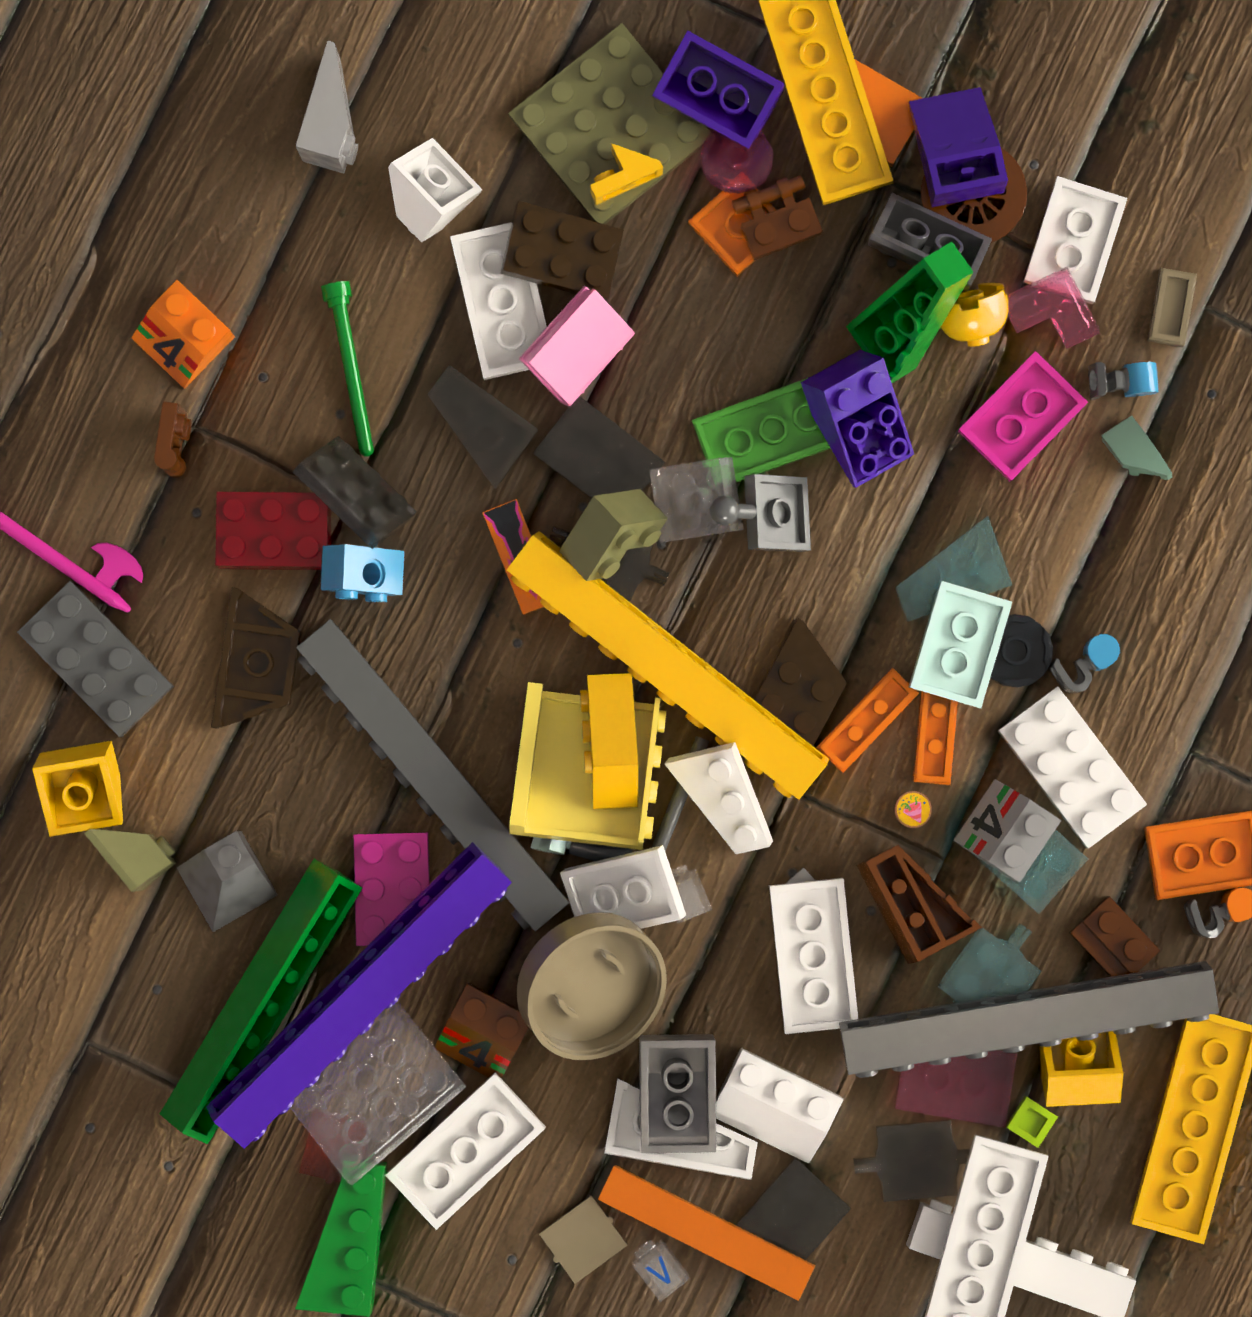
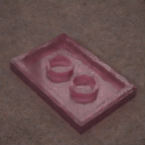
M995 1050L989 1051L986 1057L979 1059H968L965 1055L953 1057L951 1062L943 1065H930L929 1062L914 1064V1068L900 1071L894 1108L1005 1128L1017 1054Z

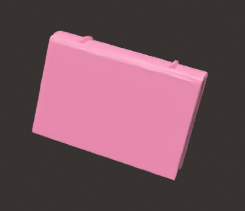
M583 286L522 354L519 360L559 402L569 407L584 393V390L620 350H623L624 345L632 338L635 332L595 289L589 290L586 286Z

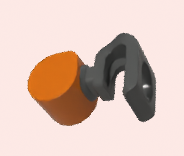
M1233 888L1226 891L1222 896L1221 906H1209L1211 917L1210 923L1206 926L1203 924L1197 901L1189 899L1184 904V910L1192 932L1196 936L1215 938L1224 929L1223 919L1230 922H1242L1252 918V890Z

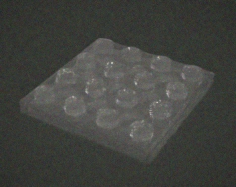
M397 1001L392 1007L384 1009L374 1019L372 1027L365 1034L358 1035L347 1046L345 1054L339 1060L331 1062L321 1072L318 1081L313 1086L305 1088L294 1099L290 1109L347 1183L354 1185L466 1088V1085Z

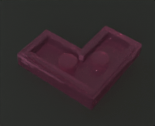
M1068 267L1007 295L1008 317L1017 333L1051 318L1066 349L1100 333V329Z

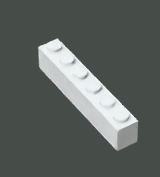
M931 1199L930 1205L920 1202L906 1242L908 1248L940 1259L951 1222L953 1207ZM1038 1236L1035 1242L1026 1239L1013 1286L1101 1317L1125 1316L1136 1284V1280L1127 1275L1128 1268L1112 1262H1107L1106 1267L1092 1263L1093 1256L1072 1249L1070 1255L1057 1250V1243Z

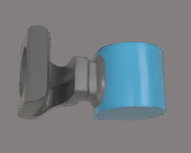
M1096 362L1088 366L1090 400L1099 399L1106 395L1107 392L1123 390L1125 397L1146 396L1159 392L1157 364L1155 362L1127 364L1122 367V371L1114 370L1110 373H1106V366L1103 362Z
M1100 634L1089 639L1083 649L1084 658H1079L1073 662L1078 674V678L1074 682H1072L1057 658L1052 660L1049 670L1065 692L1069 694L1085 691L1092 681L1090 670H1103L1118 659L1120 654L1119 644L1114 637L1108 634Z

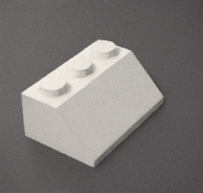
M740 1048L716 1098V1119L804 1162L810 1163L827 1135L843 1098Z

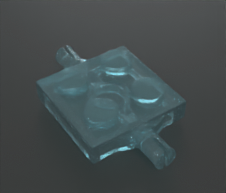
M1019 923L1018 927L1006 941L996 938L984 928L978 929L937 987L951 996L955 1003L1028 991L1042 972L1027 961L1019 950L1032 932Z

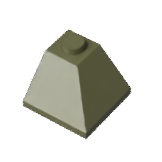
M89 829L84 833L131 892L143 891L176 864V861L172 858L175 850L162 835L156 838L154 834L104 829Z

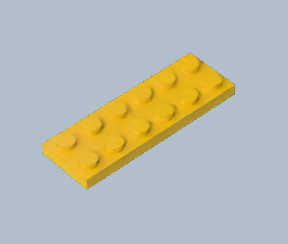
M757 0L822 204H830L893 184V177L836 0Z
M1210 1014L1209 1019L1200 1022H1189L1187 1018L1184 1020L1130 1223L1133 1225L1201 1244L1205 1243L1252 1068V1025Z

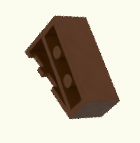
M899 845L888 848L856 865L908 964L919 962L982 928L956 904L957 902L949 894L946 895Z

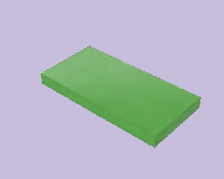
M804 380L692 420L717 490L745 480L744 476L762 474L831 449L811 415L801 382Z

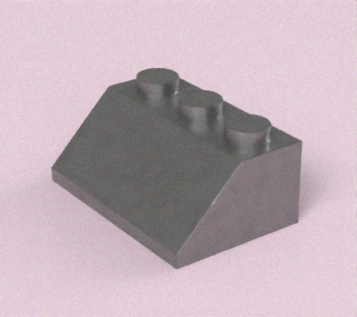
M892 193L871 234L868 245L885 255L897 258L914 267L926 256L953 242L973 270L972 276L964 287V290L968 291L992 238Z

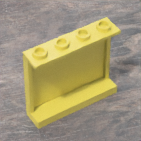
M528 682L509 824L510 834L643 850L644 839H652L654 817H648L647 810L648 803L656 804L658 781H651L652 768H660L662 746L655 745L657 732L664 733L666 711L659 710L661 698L655 697L654 704L634 702L638 754V807L593 809L591 773L585 774L584 751H590V743H583L582 720H588V712H581L580 695L543 691V684Z

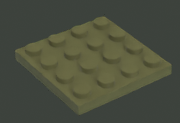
M623 23L508 113L511 120L592 220L601 224L608 223L711 141L714 136L705 125L652 97L663 76V72ZM611 144L624 147L661 162L663 175L601 204H595L590 193V185L595 183L594 178L607 170L614 169L615 173L620 171L612 154Z

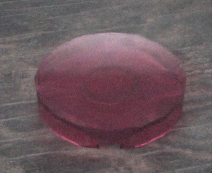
M713 131L702 145L700 164L704 176L714 187L724 192L741 194L751 189H756L767 180L772 171L774 152L762 131H760L749 149Z

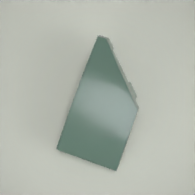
M1130 416L1101 435L1102 442L1120 465L1129 470V475L1139 476L1141 473L1160 476L1163 480L1172 478V472L1133 416Z

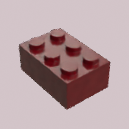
M217 492L215 566L220 569L322 570L323 546L331 545L332 497L328 493Z

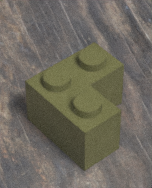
M641 489L596 495L589 502L559 552L586 581L607 579L618 571L620 567L619 562L628 549L653 545L661 535L660 530L668 518Z

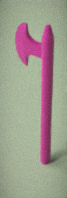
M0 512V529L109 606L126 613L130 612V606L118 593L111 589L122 576H131L142 583L144 577L142 567L128 551L110 543H97L91 548L104 559L102 569L96 577H93Z

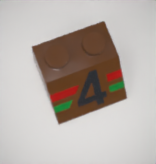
M469 982L434 1048L487 1077L496 1072L502 1079L528 1030V1026L522 1019L518 1008Z

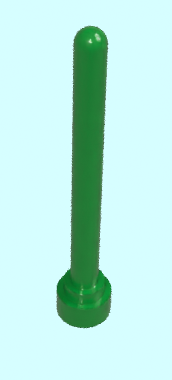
M333 282L321 286L323 301L328 303V308L333 310L359 452L362 456L369 457L373 454L374 447L347 305L350 304L349 298L352 297L350 282Z

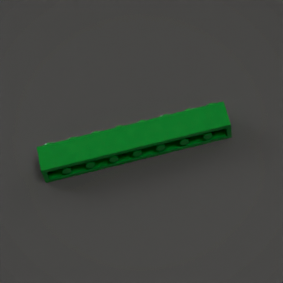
M315 858L313 859L159 1113L181 1133L205 1144L210 1142L218 1126L213 1122L206 1106L268 1046L363 889L361 886L339 871Z

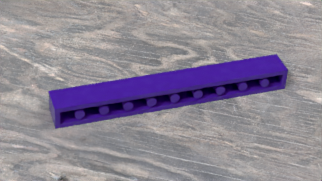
M472 842L206 1106L213 1122L244 1149L251 1142L260 1139L265 1133L267 1126L278 1115L286 1113L292 1106L294 1099L305 1088L313 1086L318 1081L321 1072L331 1062L339 1060L345 1054L347 1046L358 1035L365 1034L372 1027L374 1019L384 1009L392 1007L400 998L401 992L409 984L422 978L427 967L438 956L448 952L454 940L465 929L474 926L479 920L480 914L491 903L497 902L504 896L507 887L512 883L506 874Z

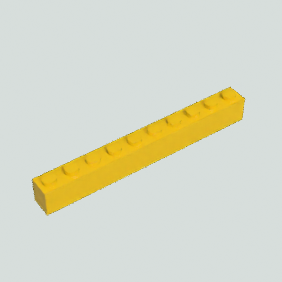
M540 531L529 539L507 568V571L513 575L511 580L514 584L526 592H529L530 589L542 598L540 603L547 610L556 615L559 612L571 621L569 626L583 637L590 635L600 643L598 648L603 654L612 660L619 658L628 665L627 671L632 673L636 680L641 683L646 681L651 683L658 689L656 694L664 702L671 706L677 704L687 712L686 718L700 729L707 727L716 734L715 740L720 746L735 742L739 753L746 758L744 760L746 766L759 775L763 772L775 781L773 786L781 794L788 798L793 795L798 800L803 796L827 766L828 757L601 579L586 581L559 552L561 548Z

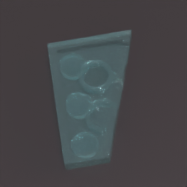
M988 516L895 587L907 622L930 615L940 581L985 594H990L1013 585Z

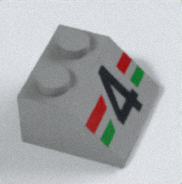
M994 779L953 841L1012 881L1020 883L1061 820L1029 798Z

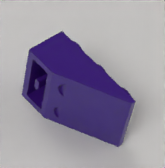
M981 87L909 101L932 207L1004 193L1008 177L1000 143Z
M858 350L801 382L811 415L853 487L857 488L915 455L884 358Z

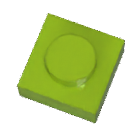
M1024 1096L1005 1127L1039 1148L1058 1116L1029 1097Z

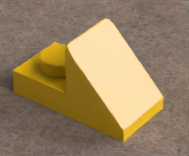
M611 144V151L620 171L615 173L614 169L597 175L594 178L595 183L590 185V193L595 204H601L663 175V166L657 159Z

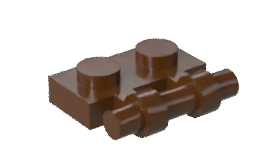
M801 175L787 179L786 176L777 179L772 186L756 191L755 188L744 192L745 196L732 201L736 214L750 210L753 220L742 223L741 229L754 260L822 235L823 230L810 198L796 203L793 197L794 192L805 189ZM781 198L784 208L765 215L762 205Z

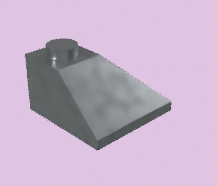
M235 831L177 867L212 932L278 895L242 831Z

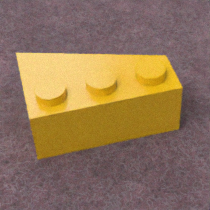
M632 673L587 675V690H580L581 712H588V720H582L583 743H590V751H584L585 774L591 773L593 809L638 807V754Z

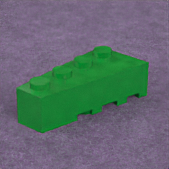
M950 242L923 258L853 319L846 328L863 351L884 358L891 383H894L917 368L972 276L973 270L954 243Z
M354 1158L347 1162L295 1310L370 1317L374 1305L386 1186L385 1175L388 1162Z

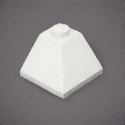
M433 138L391 162L388 167L396 216L421 242L441 231L482 191L480 186Z

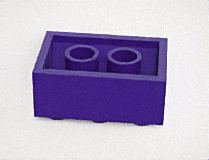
M687 30L652 97L749 149L768 121L784 92V83Z

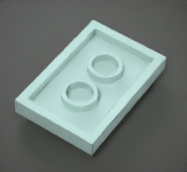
M940 581L909 688L981 708L1012 601Z

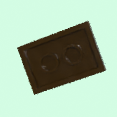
M518 201L514 210L500 274L577 294L583 286H586L589 290L595 289L607 301L624 230Z

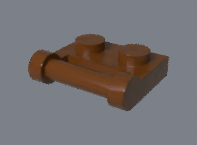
M163 401L154 461L169 476L180 477L186 470V463L181 458L183 440L188 441L190 438L192 421L187 419V413L178 403Z

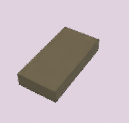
M1166 268L1159 269L1147 341L1177 347L1185 346L1197 274Z

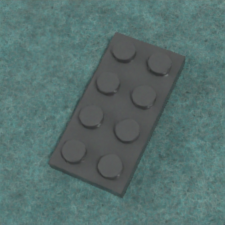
M69 581L17 632L120 738L174 687L72 581Z

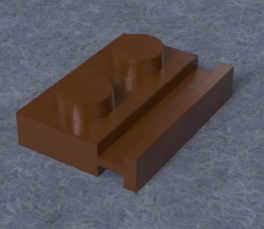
M1107 896L1069 932L1110 977L1137 973L1160 952L1159 948L1110 896Z

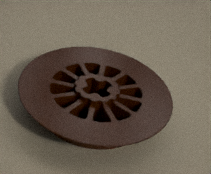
M1001 148L1008 177L1004 195L996 194L981 197L980 202L971 199L969 201L932 207L924 175L921 185L922 205L924 208L992 238V243L1006 236L1020 221L1027 202L1026 180L1017 161ZM988 200L1003 202L1002 209L998 210ZM961 203L962 206L954 215H951L946 209ZM982 207L990 211L995 217L987 220ZM967 208V223L957 220V217ZM974 210L977 211L982 224H972Z

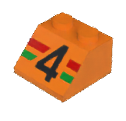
M176 280L150 307L131 338L185 389L235 336L183 284Z

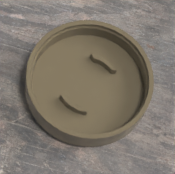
M604 912L576 916L551 929L536 943L528 954L521 968L517 983L518 1008L522 1019L545 1048L554 1054L572 1060H593L606 1057L634 1042L656 1017L665 996L667 982L665 963L656 945L640 927L629 919Z

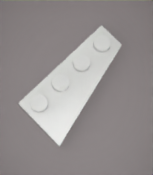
M617 1079L605 1154L751 1180L758 1142L719 1124H716V1152L641 1153L640 1089Z

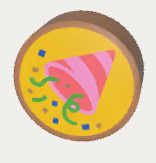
M906 792L895 802V817L901 825L907 828L921 827L931 817V803L920 792Z

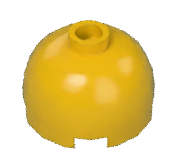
M981 283L978 284L979 289L962 292L943 322L941 329L948 337L956 341H967L970 347L987 344L990 341L989 336L997 333L1005 324L1009 312L1008 298L1003 284Z

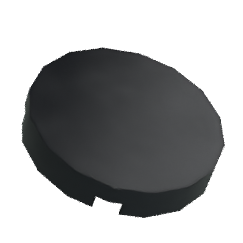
M1012 614L1008 616L990 679L1002 686L1019 688L1033 684L1044 675L1052 661L1053 646L1049 633L1040 623L1025 615Z

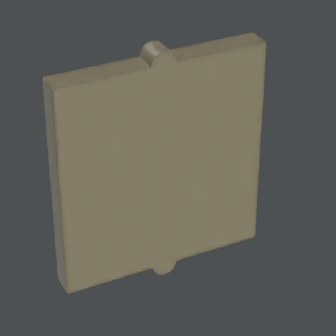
M592 1195L539 1233L554 1254L553 1261L561 1264L574 1284L627 1246V1243L612 1224L613 1218L606 1216Z

